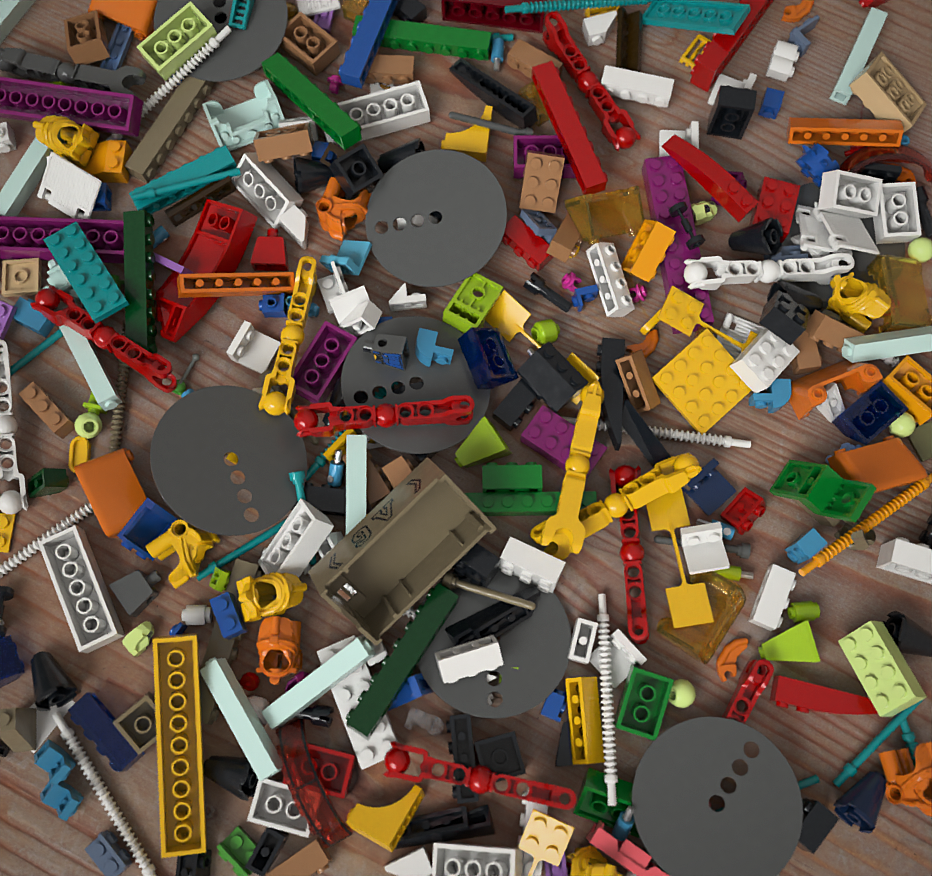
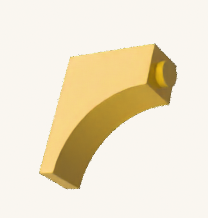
M485 106L484 113L480 119L492 121L493 106ZM473 125L461 132L446 133L445 140L441 142V149L458 151L472 156L480 162H486L491 129Z
M414 785L404 798L389 806L367 807L357 803L349 811L346 823L352 830L393 853L425 794L422 788Z

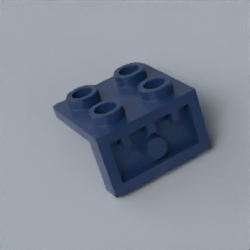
M715 458L707 463L689 483L682 487V490L707 516H710L736 492V489L715 469L719 465Z

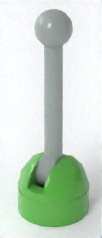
M198 354L192 355V361L181 380H177L178 385L172 391L173 393L181 396L186 391L184 381L194 363L199 360Z

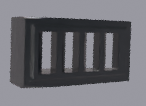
M563 722L555 761L556 766L572 765L568 722Z

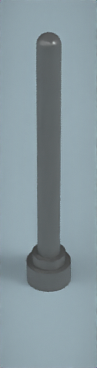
M453 111L449 113V118L504 133L512 135L533 134V128L519 129Z
M654 537L655 543L673 545L672 537ZM676 538L677 545L682 546L681 538ZM742 542L737 544V546L724 544L726 552L736 553V556H740V558L749 559L751 552L750 543Z

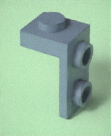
M818 15L812 19L808 18L799 28L795 27L789 34L790 37L787 43L798 46L797 52H800V57L806 54L811 44L804 35L815 28L820 18Z

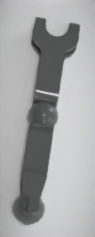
M0 48V70L10 72L24 79L35 78L50 82L62 81L66 85L75 84L76 87L135 95L129 88L133 85H143L147 78L141 69L132 66H123L117 70H109L83 64L75 65L71 62L63 63L61 60L32 54L21 48Z

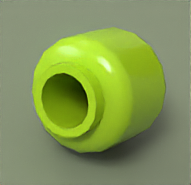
M552 319L537 321L531 329V336L540 345L557 341L558 334H560L559 325Z

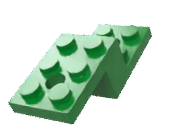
M789 459L769 492L775 496L799 500L814 514L856 523L877 488L872 483L843 479L831 467L825 464Z

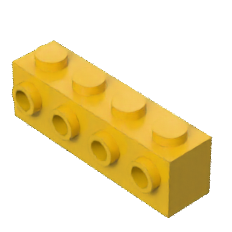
M597 677L566 678L572 764L603 763L605 760L603 758L604 749Z

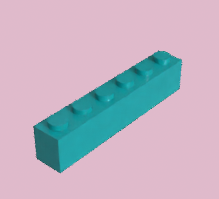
M224 145L206 155L200 156L190 163L184 164L174 171L166 173V175L158 179L151 180L142 187L135 188L129 195L137 210H146L153 214L195 193L210 183L156 196L157 198L150 200L146 198L134 201L132 194L146 191L147 188L151 187L155 189L236 169L237 165L228 148Z

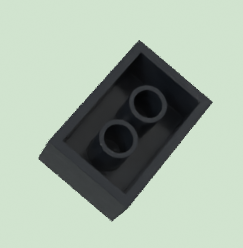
M720 85L708 117L706 134L741 140L755 110L757 91L748 88L742 89Z

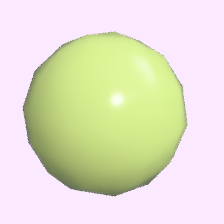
M926 237L914 239L907 249L911 260L916 263L929 261L932 258V241Z
M896 412L889 417V432L895 437H908L916 428V421L908 412Z
M83 413L75 420V431L82 438H94L102 430V420L95 413Z
M674 680L668 700L675 707H689L696 698L694 686L688 680Z

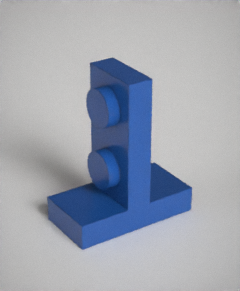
M422 673L407 678V682L388 711L434 692L425 681Z

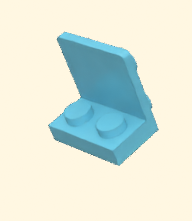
M344 240L337 256L332 254L330 256L322 255L319 262L331 273L334 272L330 262L334 261L336 267L340 266L342 274L359 276L372 244L366 241Z

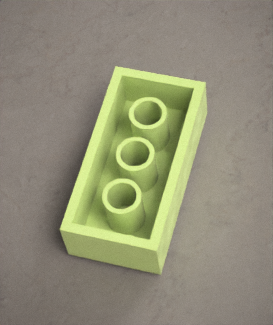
M190 1L141 42L137 49L157 73L167 81L169 77H172V74L176 73V70L179 71L180 67L184 66L183 64H187V60H191L190 57L195 56L194 53L198 54V50L201 51V47H205V43H209L208 40L211 37H215L217 32L214 26Z
M869 621L838 641L880 717H892L927 697L883 622Z

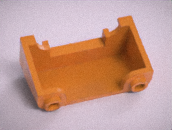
M91 0L88 12L97 10L103 22L107 18L130 27L134 32V36L143 41L154 32V14L158 0Z
M843 360L792 381L789 402L798 419L801 420L810 415L809 412L814 407L825 402L827 399L825 385L831 382L841 383L845 391L849 389L855 390L859 396L868 392L883 379V376L873 364L852 363L849 360Z
M894 435L883 438V442L849 451H846L845 448L834 451V456L827 458L830 467L843 479L872 483L877 488L874 493L902 487L928 478L926 469L899 437L895 438Z
M127 448L113 451L74 467L75 473L100 526L109 538H118L117 535L147 499L132 467L135 457L131 450H127Z

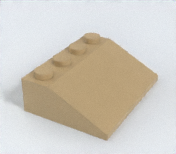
M880 52L849 85L851 91L862 100L863 105L871 110L876 120H901L904 132L915 124L927 105L883 52Z

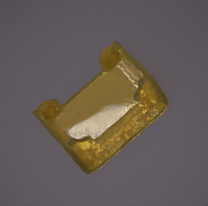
M639 186L593 195L591 193L564 200L569 216L583 241H588V245L600 243L599 239L627 233L629 237L635 236L645 220Z
M887 254L878 255L868 265V275H874L873 280H878L879 288L891 299V307L881 316V319L884 318L883 326L878 327L879 333L931 326L932 316L929 314L921 274V263L911 258Z
M713 571L689 574L690 584L705 583L714 622L674 629L672 618L667 616L659 620L656 629L659 635L703 664H707L711 660L746 602V596L741 585Z

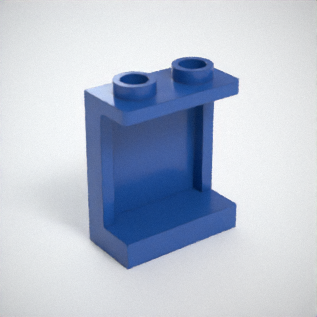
M147 497L117 536L123 541L121 545L130 551L134 548L137 550L135 554L146 560V558L154 561L155 558L147 551L146 545L168 531L172 523L179 519Z

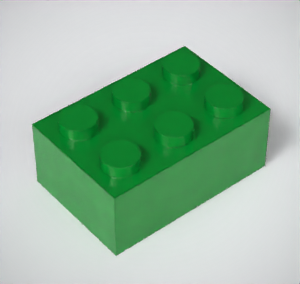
M491 462L482 465V492H542V465H537V462H527L525 465H518L516 462L498 465V463Z
M631 664L615 721L613 722L615 728L655 740L660 730L674 680L671 677Z

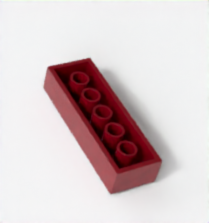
M441 0L442 20L543 34L546 12L542 11L540 13L538 11L532 14L530 12L528 14H522L521 12L505 13L504 8L508 5H521L522 2L534 3L535 1H542L543 3V1L547 0Z

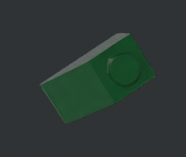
M43 468L27 480L29 498L60 493L68 488L69 477L66 469Z

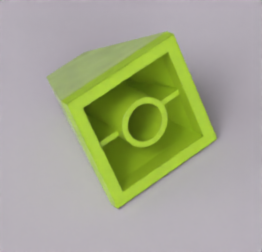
M484 416L456 451L457 457L454 459L460 468L462 466L468 468L508 456L512 452L493 423Z
M808 620L762 643L758 647L761 659L765 658L769 661L821 662Z

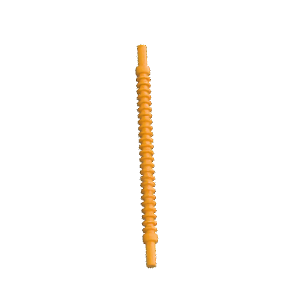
M932 473L928 475V478L910 485L909 488H906L905 491L895 496L890 502L880 507L875 513L868 516L867 519H864L847 531V533H844L843 536H840L839 539H836L835 542H832L831 545H828L819 554L814 555L809 563L798 570L799 574L805 576L816 567L823 566L829 559H832L842 550H845L846 547H849L850 544H853L851 539L853 532L863 529L864 534L869 532L877 524H880L881 521H884L885 518H888L889 515H892L900 507H903L904 504H907L908 501H911L919 493L929 488L930 483H932Z

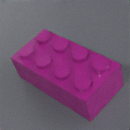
M557 135L513 136V179L523 178L527 150L563 155L565 160L561 178H576Z
M325 321L295 367L293 375L296 386L295 393L312 403L325 402L332 392L338 377H341L346 356L358 338Z
M542 405L521 434L520 441L566 472L565 462L569 457L575 426ZM595 439L589 458L590 470L586 480L607 450L606 446Z

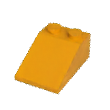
M106 140L96 143L94 150H91L92 154L86 168L77 165L102 182L128 183L130 174L124 165L133 154V151L127 141Z

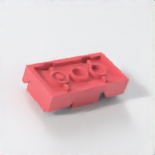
M600 820L598 824H593L586 836V839L591 844L637 876H669L650 862L652 857L628 839L618 841L613 835L603 829L605 824Z

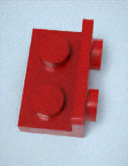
M744 487L720 514L721 519L737 528L738 534L743 535L752 528L753 522L765 513L766 505L764 498Z

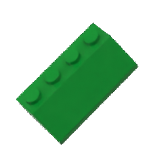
M588 768L573 814L597 823L600 820L605 826L614 828L619 814L622 811H626L628 806H632L633 783L618 778L616 783L617 806H608L607 783L604 780L606 773ZM634 821L630 835L640 838Z

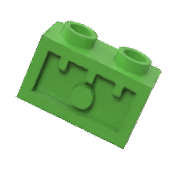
M239 825L222 843H219L217 846L218 854L224 861H229L234 866L232 869L237 876H250L253 873L245 868L257 844Z

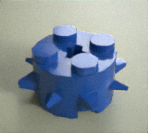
M818 143L810 148L802 145V152L804 154L795 161L802 169L800 170L806 178L811 177L817 187H821L824 172L840 169L836 159L832 162L831 157L828 155L829 152Z

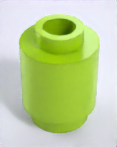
M811 600L792 602L790 607L787 608L789 619H792L794 623L807 620L814 621L820 617V608L817 602H812Z

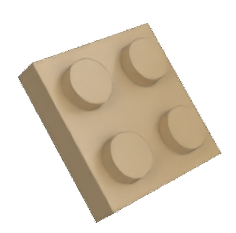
M40 258L2 261L1 295L4 297L36 295L41 290L42 260Z

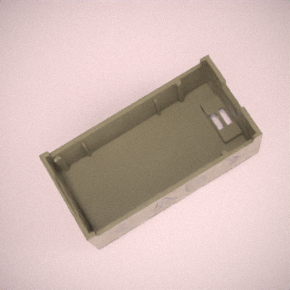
M427 457L308 573L320 596L339 613L341 612L364 636L377 646L382 641L381 636L487 532L492 534L497 528L457 485ZM348 583L357 593L352 595L344 585ZM340 589L351 597L348 601L338 593Z

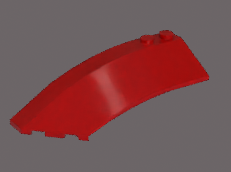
M207 199L194 234L178 264L191 270L193 274L234 273L246 250L258 217L244 209ZM172 271L156 292V299L154 300L157 303V319L161 322L162 326L160 330L161 337L176 343L209 311L219 297L178 298L177 278L179 273Z

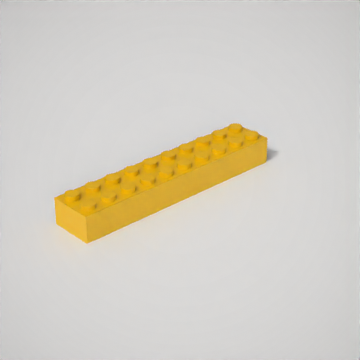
M198 633L157 636L153 638L161 858L206 853L207 832Z

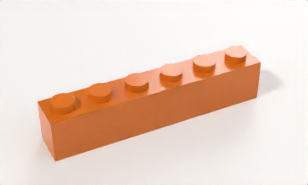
M789 117L786 135L788 144L818 143L820 145L900 147L904 129L901 120Z
M294 272L179 274L177 278L178 298L281 295V293L291 295L295 285Z

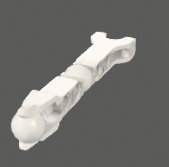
M835 253L821 258L778 260L777 262L769 259L764 261L723 260L720 256L701 257L700 260H685L684 263L687 266L684 269L683 276L685 281L690 284L688 286L689 289L700 288L701 290H717L721 285L748 284L752 281L757 283L759 280L763 283L782 280L785 282H817L821 285L830 284L832 276L840 275L841 277V273L849 272L854 267L855 261L847 253ZM839 261H846L848 266H840ZM707 268L713 269L717 276L716 279H707Z
M0 339V345L2 346L0 347V386L4 385L7 387L5 392L0 393V405L7 404L9 406L8 410L0 411V446L4 441L12 443L9 449H2L0 447V482L15 479L19 480L20 493L15 490H8L0 494V510L5 514L12 515L18 513L22 508L27 511L29 506L26 497L25 477L18 471L17 451L14 440L15 433L18 430V423L13 415L10 357L6 342ZM5 460L14 462L11 468L2 467V463Z

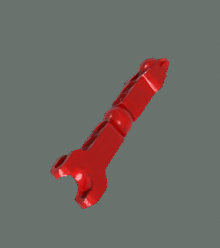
M556 11L549 12L545 16L544 22L547 30L543 32L542 36L547 49L556 54L571 78L577 83L578 90L585 94L586 99L588 98L590 107L602 124L601 132L609 143H612L618 152L620 149L631 148L636 140H641V135L634 128V123L628 112L624 109L621 110L616 105L605 87L599 82L598 76L590 71L591 67L587 66V60L571 38L567 24L562 16ZM550 19H555L557 21V25L554 26L551 23ZM620 122L623 127H620L614 133L610 124Z
M49 285V288L41 289L37 292L35 302L30 303L31 307L41 312L57 326H68L85 338L92 340L99 348L108 349L109 353H114L116 358L145 376L150 383L163 392L170 393L176 389L178 383L176 377L171 373L173 368L167 359L159 354L150 353L127 337L120 335L113 327L104 326L101 321L95 324L89 313L76 305L73 296L60 289L58 290L53 285ZM60 300L68 305L62 311L54 312L60 305ZM166 378L172 381L170 385H163L162 381Z
M455 395L442 400L405 402L400 405L395 404V406L383 403L376 408L375 405H372L373 407L368 405L337 407L332 406L330 402L310 404L309 406L298 405L295 407L298 412L295 414L293 422L295 428L299 431L296 436L300 438L306 436L332 437L335 435V431L365 429L373 425L374 427L379 425L380 427L389 428L395 423L397 426L399 424L408 426L441 423L465 425L469 424L473 419L475 403L472 397L468 395ZM461 402H467V403H469L470 406H468V405H460V403H461ZM422 410H428L431 413L427 416H423L420 412ZM404 411L411 413L408 417H403L400 414ZM316 413H330L328 417L329 426L317 427L319 418ZM364 414L371 415L368 420L361 419ZM345 415L351 416L349 421L341 420Z
M624 464L617 467L615 471L610 468L611 494L617 493V486L623 488L626 484L641 476L639 465L634 468ZM633 509L634 515L631 518L620 517V529L623 539L619 555L625 567L624 576L629 635L635 644L643 645L649 640V624L642 570L645 550L640 543L638 509ZM628 530L636 532L635 536L631 538L626 537L625 533ZM633 568L639 570V574L636 577L628 575V572ZM632 589H640L641 594L638 597H632L630 595ZM637 629L643 630L641 635H635Z
M766 659L748 661L721 718L733 719L743 724L746 723L757 699L772 677L774 667L771 662ZM739 700H742L745 704V708L741 712L736 708Z
M396 741L390 742L393 748H390L384 757V765L387 771L383 774L390 778H399L416 783H421L424 779H434L457 785L465 784V787H469L477 794H484L488 791L492 793V790L500 795L565 810L572 809L576 804V795L571 789L505 774L496 775V772H492L484 765L467 769L461 764L435 759L429 756V752L425 749L404 745ZM409 752L423 755L419 776L404 774L411 764ZM436 764L444 766L442 776H435L433 768ZM462 768L465 771L466 775L462 781H456L454 778L456 769ZM499 778H504L508 782V787L504 791H499L495 786ZM519 783H526L528 785L529 792L527 795L521 796L517 793L516 788ZM563 793L569 796V802L565 805L560 802L559 798Z

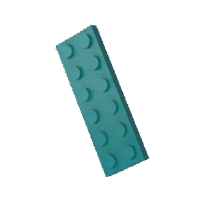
M661 0L650 4L643 14L642 24L735 35L751 9L750 4L709 0Z
M77 222L43 239L95 324L129 305Z

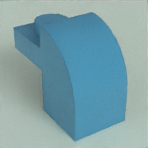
M419 328L415 345V354L418 360L430 367L431 361H436L442 365H450L454 350L435 345L438 332Z
M775 379L767 388V393H753L748 399L749 406H755L757 409L768 406V413L777 412L791 397V379Z
M50 739L34 755L35 764L48 772L49 781L56 786L60 781H64L76 766L74 759Z
M49 781L40 793L41 802L56 809L58 817L64 821H67L70 816L76 813L79 804L84 799L79 791L64 781H60L57 786Z

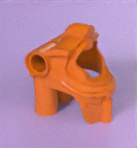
M331 177L323 196L316 202V210L321 228L329 232L333 239L344 241V235H347V231L353 229L356 224L366 219L371 193L364 189L356 199L346 200L344 199L345 192L342 190L337 179Z
M272 616L265 618L261 623L258 641L256 642L259 653V668H256V672L264 673L270 677L269 681L271 684L278 685L281 682V677L287 676L290 673L297 674L302 669L303 654L300 649L301 621H291L285 617Z
M932 741L919 744L915 748V768L908 748L878 753L887 779L885 784L887 787L885 791L887 799L892 804L903 803L910 807H917L925 815L932 817Z

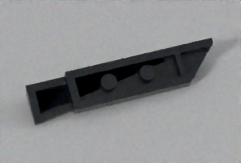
M625 399L623 402L622 427L654 468L656 463L671 456L629 400Z
M530 586L512 596L535 602L536 597L540 596L541 593L535 587ZM499 601L446 627L445 631L454 646L494 635L497 638L531 617L534 610Z
M484 805L468 811L466 806L415 816L411 819L395 849L494 835L495 828L489 805Z

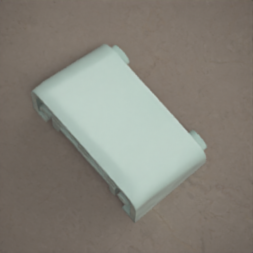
M268 79L254 86L256 98L224 110L221 104L215 100L202 104L219 147L226 145L228 150L232 151L253 143L256 132L279 128V120L285 118Z

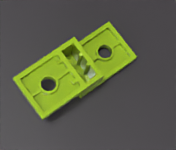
M478 273L466 278L443 311L442 322L458 329L475 343L483 331L486 316L499 298L504 287ZM479 291L483 295L481 297H476L473 293Z

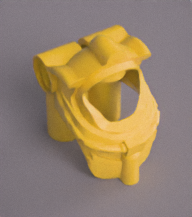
M45 116L40 121H33V127L36 128V139L51 148L59 156H64L73 163L86 168L92 154L91 150H94L100 134L85 123L83 126H80L63 116ZM59 130H60V137H61L62 140L67 141L66 144L61 143V141L58 139L57 135H58Z
M853 272L842 278L840 275H835L830 280L833 292L832 297L828 300V307L826 309L840 315L841 320L864 333L872 324L866 316L872 321L875 318L881 317L891 307V299L883 290L878 288L876 283H864L861 280L855 279Z
M176 520L168 531L148 543L146 549L153 558L157 557L160 561L177 551L180 558L179 564L168 577L169 582L177 589L189 581V577L194 578L198 576L200 563L204 560L206 551L213 548L215 542L219 543L220 538L217 534L198 529L184 520Z
M272 572L255 579L247 576L236 582L239 595L238 600L243 602L240 605L244 623L262 619V617L284 614L287 609L302 602L304 591L307 590L306 583H301L296 575L289 573Z
M591 845L577 847L573 853L567 855L572 861L571 876H623L617 873L616 866L608 864L606 858L597 851V847Z

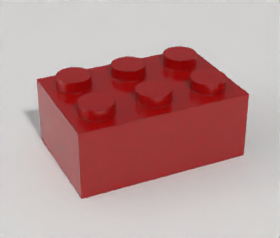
M765 176L758 189L756 199L759 203L753 209L750 225L767 218L777 219L783 230L780 243L784 242L790 231L800 185Z
M294 740L287 765L295 787H299L314 780L315 776L311 769L303 741ZM306 742L312 764L325 794L342 799L346 798L357 760L356 754ZM286 771L283 783L292 785ZM317 781L303 787V789L322 793Z

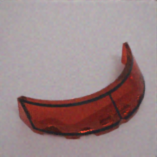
M901 144L900 147H863L845 159L839 169L855 173L860 168L875 161L912 163L921 166L924 171V178L932 183V163L918 151Z
M297 719L277 728L275 734L278 736L280 744L276 746V749L283 763L281 769L300 815L306 818L309 830L313 836L318 834L322 840L323 847L327 849L353 835L352 830L344 823L331 803L319 778L308 747L304 719Z

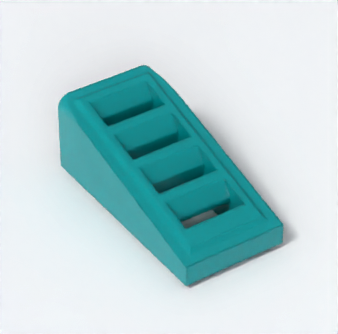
M233 0L228 26L246 30L255 0H245L247 1L246 4L241 3V0ZM239 6L245 7V10H241L238 8ZM237 13L244 14V17L237 16ZM235 19L243 21L242 24L235 23Z

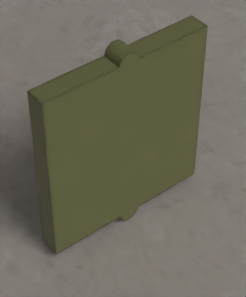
M932 421L921 426L918 424L913 433L907 437L921 462L932 458Z

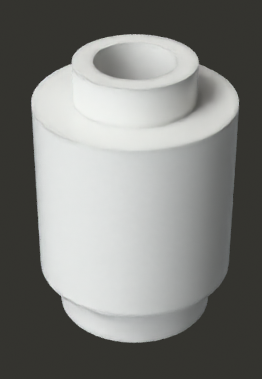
M187 605L186 609H182V621H185L186 625H206L211 623L212 607H207V605Z

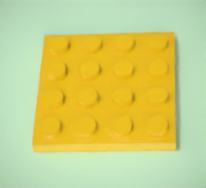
M708 328L703 330L652 376L655 385L695 431L700 432L701 435L706 433L751 391L729 367L735 359Z

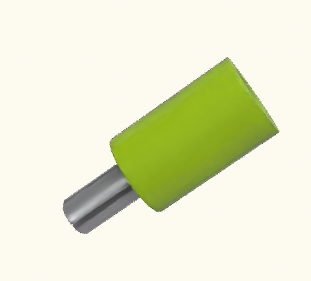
M730 565V568L714 571V578L740 581V578L753 579L754 577L753 572L741 571L739 566Z

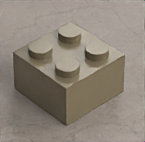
M150 691L112 722L138 755L157 741L155 697Z

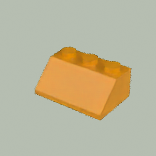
M645 219L621 264L622 271L643 281L650 282L656 275V268L659 263L664 260L668 246L673 243L676 231L658 221Z
M906 355L882 379L876 388L900 409L912 415L921 426L932 417V375L910 356Z

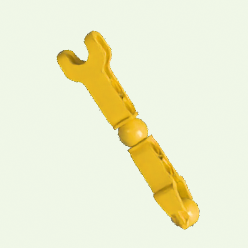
M303 256L299 260L294 290L288 310V320H286V326L280 334L281 344L272 373L265 376L262 397L258 404L259 411L265 409L268 414L273 416H279L283 413H286L287 416L290 414L291 404L296 392L293 375L298 359L297 352H299V346L305 339L304 328L318 284L316 260L310 256ZM310 263L312 265L309 271L304 270V264ZM277 384H286L288 388L287 396L279 391L270 392L271 387Z
M599 381L586 385L580 392L582 405L576 418L569 457L565 462L566 473L556 515L551 516L545 522L540 539L541 545L549 546L553 535L562 533L570 540V552L578 554L582 549L586 532L578 517L586 476L590 470L589 458L593 448L601 404L604 401V390L601 388Z
M688 452L660 461L654 465L652 470L629 482L622 489L620 488V493L608 495L604 503L602 500H599V502H594L581 509L578 518L586 531L584 539L603 529L610 522L612 523V518L623 517L627 513L628 508L630 511H633V509H638L668 492L675 493L702 470L698 459ZM547 520L535 526L530 532L532 540L537 544H540L542 528ZM557 533L553 535L552 543L544 549L545 553L563 560L571 553L569 550L570 540L566 535Z

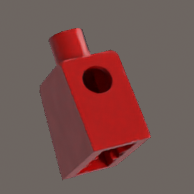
M269 228L267 236H259L257 238L251 258V265L254 271L289 272L287 246L284 238L278 237L279 231L277 229Z

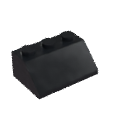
M550 342L539 348L516 371L555 413L577 397L582 388L589 383Z

